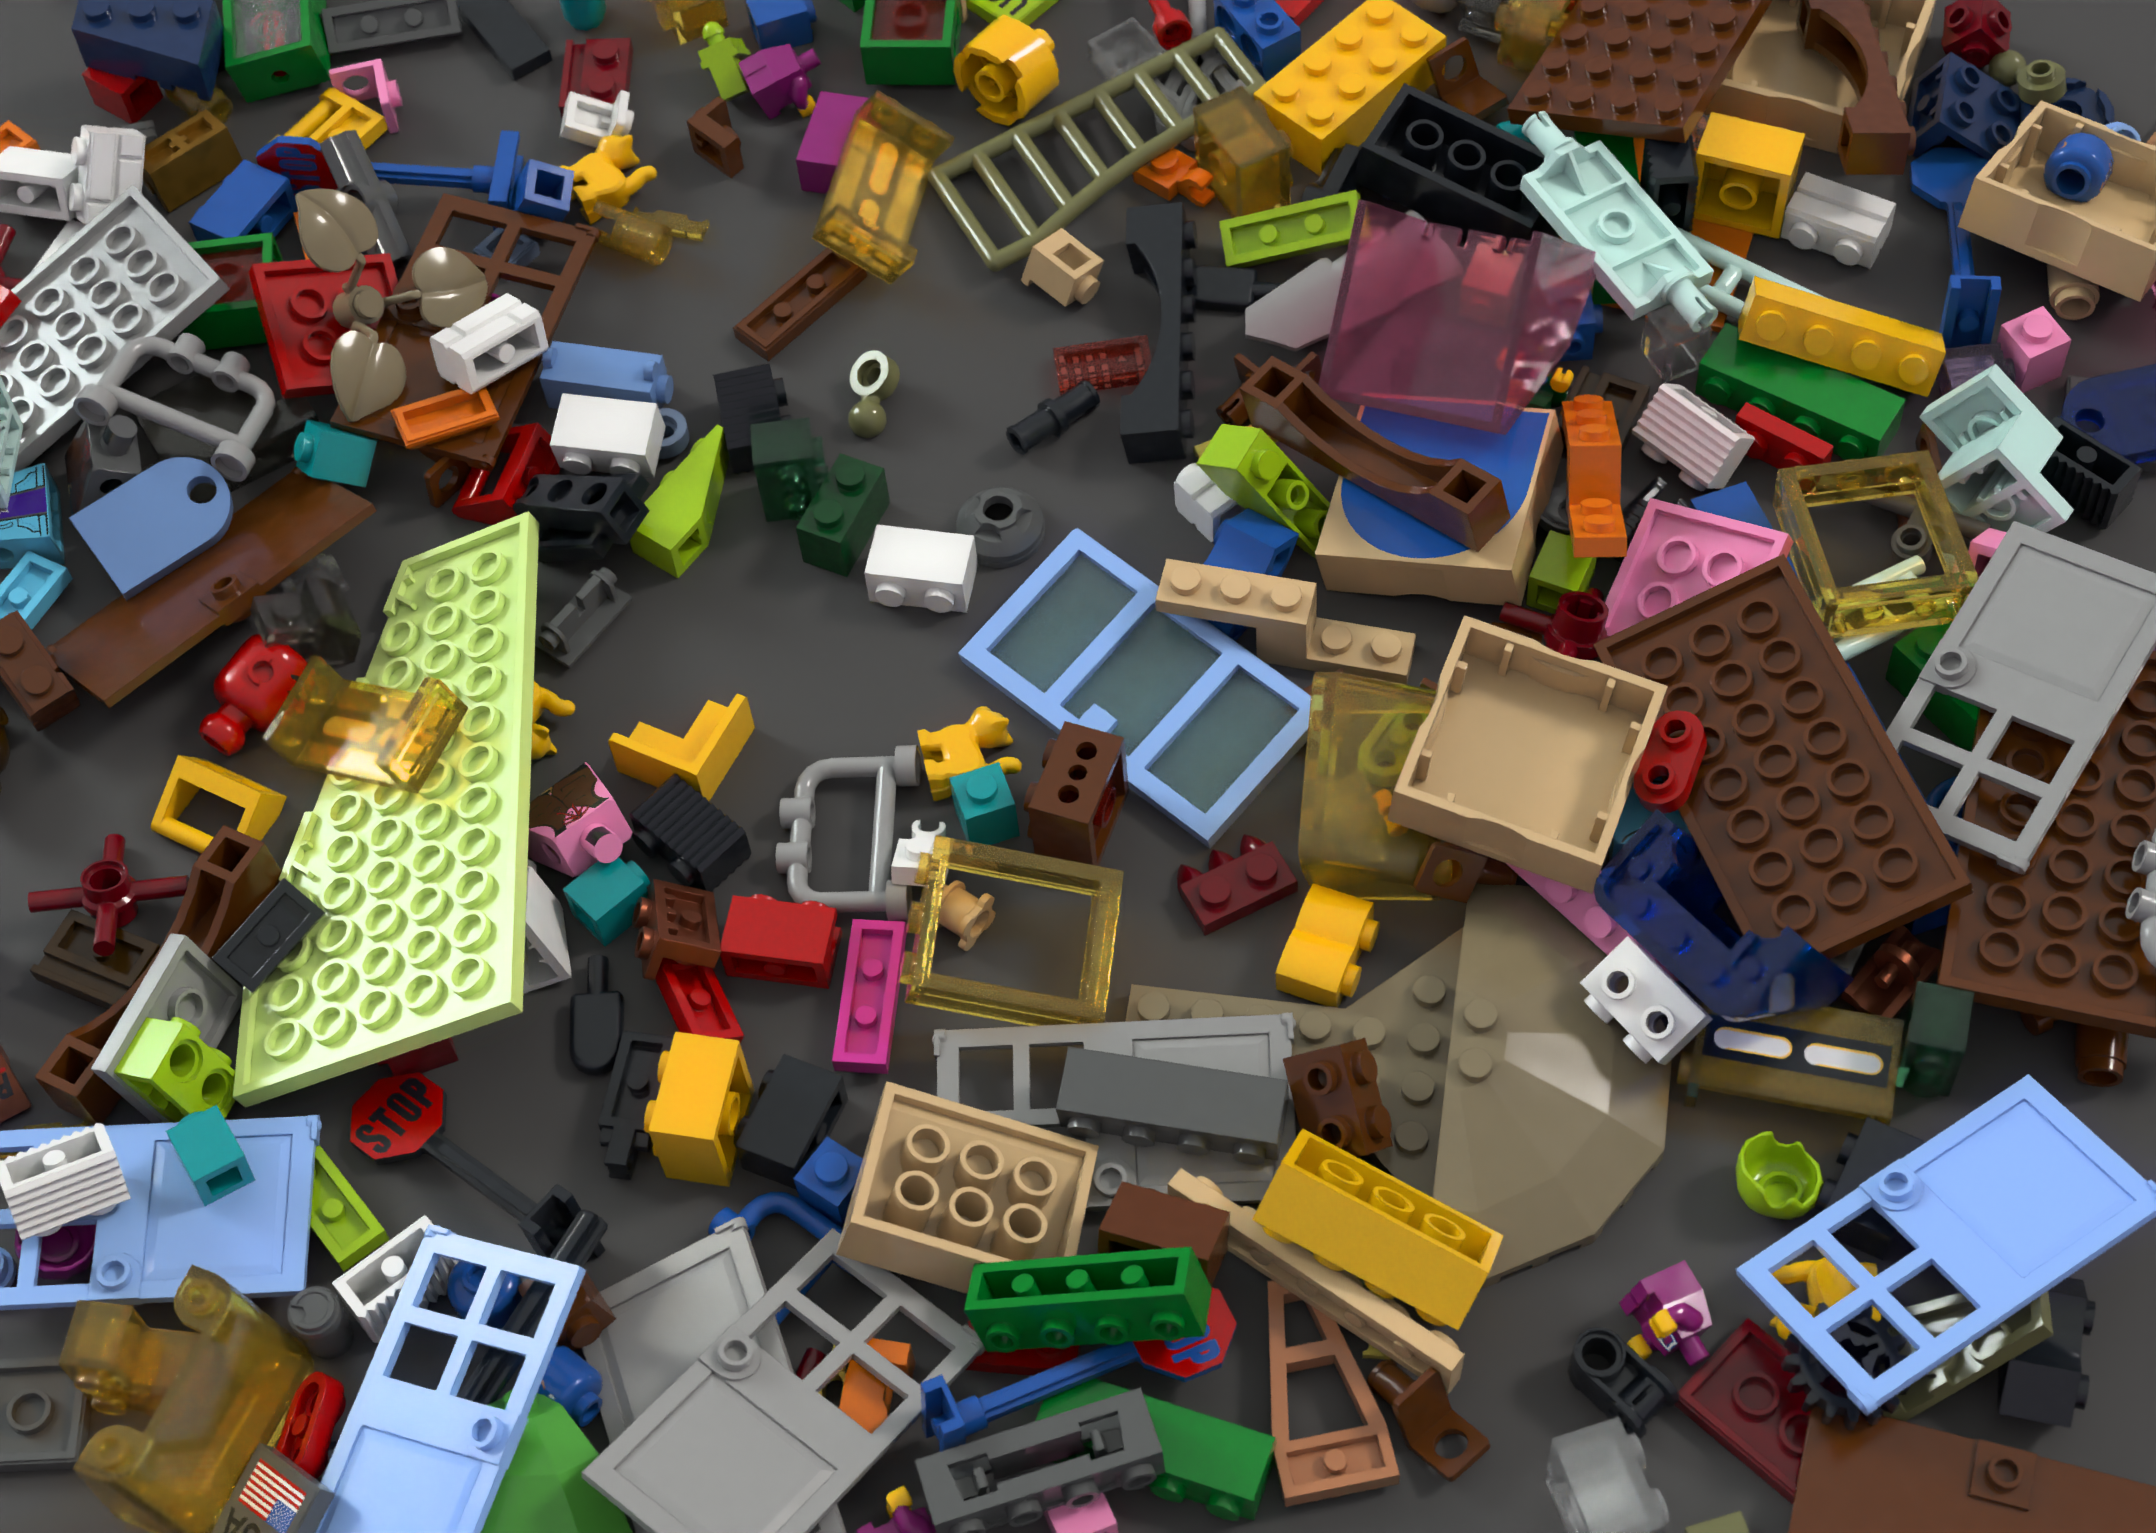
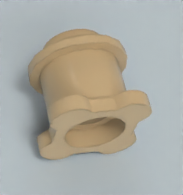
M959 880L949 885L945 884L944 888H937L929 901L930 923L935 928L944 926L960 937L958 947L968 951L973 947L976 939L992 924L996 912L992 909L995 898L988 893L977 898L966 891L965 884Z

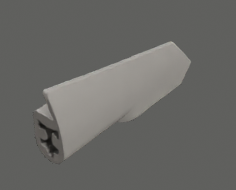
M1410 210L1332 262L1328 258H1322L1247 307L1245 309V339L1270 343L1296 352L1400 305L1462 280L1464 278V269L1432 226L1420 214Z

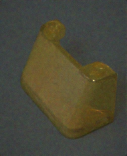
M1316 672L1314 674L1299 830V861L1301 870L1310 888L1315 883L1364 900L1442 901L1441 897L1420 893L1413 886L1431 844L1434 842L1441 843V840L1387 820L1395 786L1418 729L1430 713L1436 690L1342 672ZM1452 859L1445 860L1437 865L1433 873V880L1435 882L1443 884V882L1451 881Z
M191 1265L176 1292L174 1310L183 1324L201 1332L145 1431L142 1433L122 1425L105 1427L95 1433L73 1467V1470L115 1517L153 1533H212L220 1514L258 1444L275 1446L282 1433L291 1402L298 1387L310 1374L314 1373V1360L308 1349L298 1338L225 1279L213 1272Z

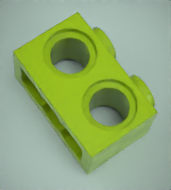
M146 1017L114 1070V1073L170 1123L180 1122L191 1113L205 1111L215 1105L218 1106L225 1119L236 1101L233 1098L235 1070L230 1067L232 1064L231 1058L220 1050L209 1047L199 1038L201 1031L192 1023L179 1017H172L170 1021Z

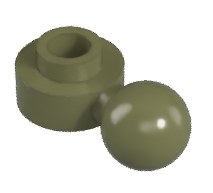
M2011 49L1995 55L1989 63L1990 77L2006 87L2018 84L2019 97L2027 104L2037 105L2041 100L2051 104L2061 99L2066 93V72L2058 63L2042 59L2026 65L2024 57L2019 52Z
M876 350L868 351L861 355L854 363L850 372L851 388L862 397L861 401L851 408L848 422L851 430L862 438L876 437L884 430L887 417L885 410L880 405V401L885 400L894 392L900 378L898 364L884 353Z

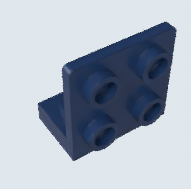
M1950 52L1913 82L1907 117L1908 125L1914 126L1916 131V146L1912 156L1919 157L1933 145H1940L1947 136H1950L1980 156L1990 160L1999 149L2005 147L2014 139L2019 125V107L2022 100L2012 89L2002 85L1980 71L1973 64Z

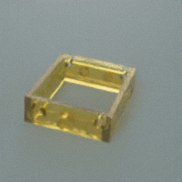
M1929 450L1778 469L1772 504L1782 532L1788 533L1794 541L1789 553L1798 579L1832 639L1950 624L1953 622L1979 577ZM1914 494L1945 574L1836 588L1808 507Z
M935 835L929 853H919L914 876V883L923 885L920 902L912 901L907 920L906 933L915 934L913 952L904 951L900 965L898 983L907 984L905 1003L1027 1026L1103 1023L1105 1021L1124 871ZM946 869L1092 896L1078 1000L931 973Z

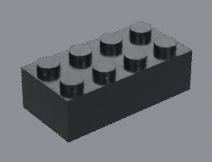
M1405 83L1361 146L1354 182L1483 245L1526 255L1547 223V220L1519 189L1522 176L1538 169L1544 162L1545 156L1535 145Z

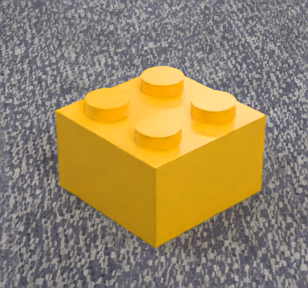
M1711 112L1696 153L1699 179L1696 192L1697 198L1695 199L1696 205L1694 206L1695 211L1693 212L1694 218L1779 239L1786 207L1794 194L1805 134Z
M675 1032L670 1051L664 1050L659 1060L657 1077L661 1085L657 1100H650L647 1104L644 1116V1130L650 1134L653 1142V1154L659 1158L666 1178L729 1187L738 1155L734 1145L735 1131L741 1119L749 1113L755 1090L740 1042L738 1040Z

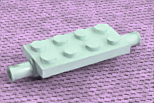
M1539 111L1538 116L1536 114L1530 116L1522 127V133L1533 142L1545 157L1544 162L1538 169L1522 176L1519 189L1627 316L1633 321L1666 304H1672L1694 332H1699L1701 326L1705 329L1712 324L1718 315V310L1710 304L1698 289L1711 282L1714 270L1601 140L1584 147L1575 141L1573 137H1566L1545 111Z

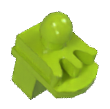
M710 21L704 25L702 31L703 39L707 41L709 47L698 51L702 61L700 65L703 70L711 71L722 99L730 101L750 92L738 64L741 60L750 56V52L742 38L728 37L725 39L723 35L725 32L722 26L717 22Z

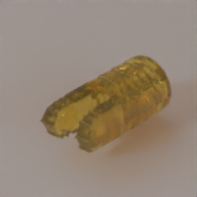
M597 199L593 211L601 217L616 220L611 235L599 229L601 236L597 244L654 266L660 265L666 259L673 241V232L670 227Z

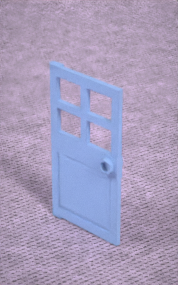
M2028 1074L1902 1159L1899 1158L1860 1184L1857 1189L1738 1267L1736 1273L1748 1288L1847 1390V1396L1865 1415H1869L1893 1396L2155 1218L2156 1183L2151 1179L2146 1181ZM1871 1207L1916 1248V1250L1876 1277H1873L1831 1235ZM1813 1246L1856 1288L1855 1291L1815 1318L1772 1275V1273ZM1931 1265L1977 1308V1310L1936 1338L1890 1294ZM1871 1305L1917 1349V1351L1875 1379L1830 1335L1831 1332Z
M320 1115L225 1120L248 1161L255 1181L207 1206H204L166 1133V1130L178 1125L179 1122L104 1126L115 1150L131 1199L117 1204L113 1210L99 1216L87 1215L62 1225H96L90 1282L85 1284L37 1286L43 1236H32L22 1240L17 1287L0 1288V1310L81 1306L105 1307L142 1305V1303L296 1296L297 1293L306 1289L316 1146H319L320 1130L322 1128ZM85 1127L0 1131V1153L26 1152L31 1147L38 1148L41 1143L49 1144L52 1139L60 1140L63 1135L71 1136L74 1131L82 1132ZM0 1209V1229H16L17 1227L10 1209Z
M428 1225L321 1483L334 1492L335 1496L315 1533H481L505 1471L509 1469L528 1421L527 1416L586 1269L578 1265L459 1236L439 1225ZM440 1256L486 1268L465 1320L419 1308ZM506 1274L555 1286L534 1338L485 1326ZM411 1325L458 1338L436 1391L390 1378ZM478 1344L526 1357L505 1410L456 1397Z

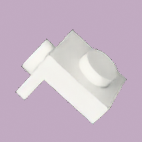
M620 90L613 105L570 91L565 101L560 137L597 148L598 142L603 136L618 135L623 137L628 135L634 118V111L628 110L630 92Z

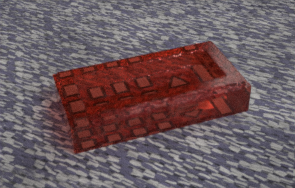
M1147 335L1053 348L1060 395L1078 385V382L1082 380L1092 384L1096 391L1138 385L1152 361Z

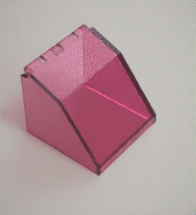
M1358 199L1319 386L1335 400L1506 435L1571 344L1596 277L1593 270L1596 252L1538 231H1533L1531 241L1511 238L1506 249L1508 255H1503L1506 248L1505 236L1469 230L1465 246L1459 247L1462 239L1461 228L1431 222L1427 223L1425 227L1426 221Z

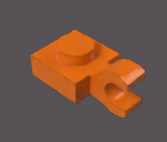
M1174 147L1133 173L1135 183L1168 201L1172 200L1179 193L1195 205L1204 208L1215 197V192L1206 188L1214 180L1213 175L1205 169L1198 168L1197 160Z

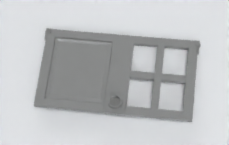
M2013 521L1886 731L1897 753H1899L1904 745L1961 769L1939 808L1937 809L1927 804L1946 839L1997 860V865L2019 874H2025L2036 850L2156 647V573ZM1935 691L1994 713L1972 752L1913 729ZM2012 721L2072 744L2071 749L2050 784L1990 760ZM1979 777L2039 801L2017 841L1956 817Z
M1292 1012L1254 1016L956 1030L934 1029L932 1042L934 1045V1057L937 1061V1097L960 1103V1051L1013 1048L1014 1110L986 1112L1039 1128L1061 1126L1056 1108L1031 1109L1030 1048L1083 1045L1084 1049L1288 1080L1283 1058L1292 1056L1296 1021L1293 1018ZM1289 1082V1102L1278 1161L1265 1159V1162L1262 1164H1247L1233 1159L1232 1153L1210 1150L1209 1154L1204 1156L1191 1155L1179 1151L1175 1144L1155 1142L1154 1146L1140 1147L1124 1142L1122 1136L1100 1133L1098 1138H1086V1142L1098 1145L1099 1148L1085 1211H1107L1122 1181L1167 1194L1168 1183L1180 1168L1194 1177L1203 1176L1208 1178L1220 1188L1223 1196L1235 1204L1261 1203L1282 1160L1296 1139L1295 1106Z
M736 1217L714 1228L715 1233L600 1291L616 1320L607 1326L593 1343L582 1347L586 1362L598 1370L602 1376L603 1386L598 1396L603 1401L600 1411L610 1444L698 1360V1357L732 1324H735L767 1292L744 1217ZM774 1316L752 1340L794 1373L776 1316ZM837 1504L819 1522L821 1530L815 1533H846ZM632 1519L635 1533H649Z
M832 1228L582 1471V1479L649 1533H809L921 1416L920 1384L867 1343L899 1311L951 1350L943 1361L922 1381H927L942 1374L948 1387L986 1349L976 1331L966 1324L962 1327L889 1270L836 1255L841 1234ZM831 1260L835 1261L883 1298L852 1331L848 1330L800 1293ZM783 1307H786L836 1346L803 1380L752 1340ZM851 1359L905 1399L872 1434L819 1394Z

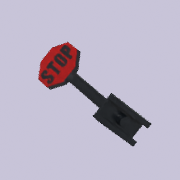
M420 1072L378 1079L352 1105L350 1142L357 1150L378 1165L415 1159L423 1154H428L520 1221L519 1227L538 1256L550 1257L579 1211H581L574 1196L559 1184H556L538 1204L444 1137L442 1134L446 1131L447 1094L441 1087ZM601 1241L592 1252L597 1258L605 1252Z

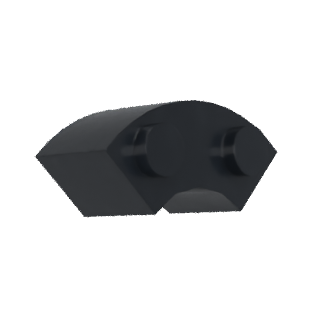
M2067 1277L2048 1290L2053 1335L2004 1363L1999 1368L1998 1412L2001 1415L2071 1428L2074 1409L2084 1410L2089 1391V1375L2082 1374L2081 1345L2082 1335L2090 1336L2095 1318V1301L2088 1300L2083 1280Z

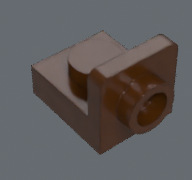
M718 96L705 107L698 109L687 120L693 151L729 178H733L744 169L740 151L741 141L732 129L727 102Z

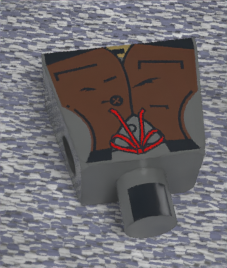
M123 415L112 416L107 425L96 426L83 421L65 453V463L72 516L142 472L137 425L129 417ZM100 487H105L107 492H102Z

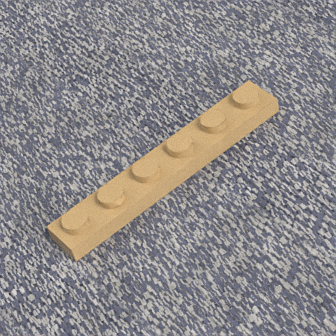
M1180 1168L1170 1180L1167 1194L1197 1203L1208 1204L1230 1212L1228 1251L1418 1377L1430 1367L1435 1368L1440 1373L1447 1396L1460 1380L1465 1354L1459 1351L1457 1344L1449 1336L1437 1330L1429 1331L1413 1321L1406 1309L1400 1304L1387 1298L1381 1300L1363 1288L1360 1280L1346 1270H1331L1320 1264L1314 1258L1313 1252L1294 1242L1286 1244L1271 1238L1264 1232L1261 1224L1252 1220L1257 1210L1248 1206L1241 1208L1223 1196L1220 1188L1208 1178L1203 1176L1194 1177Z

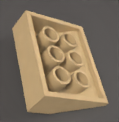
M887 1081L849 1203L836 1255L968 1294L974 1264L1076 1256L1099 1146Z

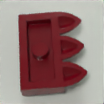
M1244 834L1240 844L1241 856L1237 858L1223 851L1212 849L1208 863L1209 871L1204 874L1191 866L1180 865L1177 873L1178 891L1205 936L1298 891V880L1273 841L1265 843L1257 837Z

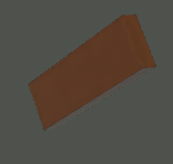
M832 243L733 327L735 338L769 362L867 278L866 267Z

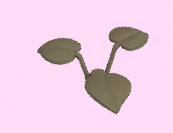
M321 188L304 190L295 195L298 209L300 241L308 258L314 265L329 272L345 271L355 263L348 282L342 285L344 292L340 293L333 303V314L337 322L352 331L344 333L336 341L330 360L331 378L336 399L347 421L354 422L394 402L402 393L407 377L406 367L400 352L389 343H378V333L366 325L378 321L383 315L384 307L420 298L419 309L423 320L427 324L438 328H450L455 322L482 307L487 296L488 282L484 273L461 252L448 247H436L422 253L413 265L412 280L418 290L382 298L381 294L371 286L363 285L357 287L356 285L366 264V259L361 252L372 248L378 240V228L373 214L365 204L347 193Z

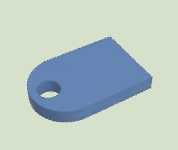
M175 457L151 466L69 517V519L127 601L215 545L225 535L231 524L233 499L226 481L210 464L195 458ZM200 483H210L217 488L214 498L207 503H195L190 499L192 489Z

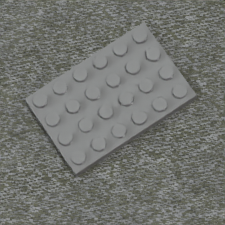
M134 185L129 187L11 290L22 302L0 328V376L23 424L15 472L23 470L32 464L38 456L82 419L73 408L74 400L85 385L98 384L119 350L128 341L142 336H155L171 341L230 290L225 282ZM153 355L140 357L124 381L138 371Z

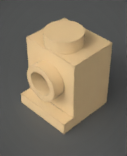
M1060 228L1032 247L1021 281L1027 286L1034 282L1065 307L1075 300L1081 304H1086L1093 298L1100 286L1097 278L1104 260L1063 228Z

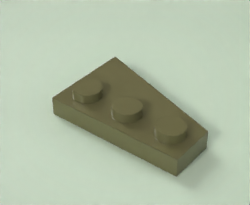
M2045 1292L1912 1383L1905 1395L1896 1394L1900 1401L1896 1411L1890 1414L1883 1410V1415L1906 1422L2052 1336L2053 1327L2049 1292ZM1962 1293L1904 1307L1934 1338L1977 1310ZM1891 1324L1888 1333L1891 1336L1902 1335ZM1907 1341L1899 1355L1909 1356L1917 1351V1349ZM1885 1364L1880 1365V1375L1885 1372Z

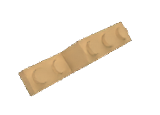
M1166 559L1155 599L1156 611L1256 628L1257 657L1265 663L1329 674L1341 668L1347 677L1407 686L1416 646V633L1317 617V583Z

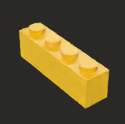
M1756 276L1753 278L1738 318L1739 340L1925 397L1929 396L1946 355L1942 333Z

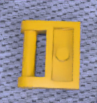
M329 87L319 96L320 102L283 136L308 137L321 144L331 136L348 130H356L366 150L388 129L385 117L336 88Z

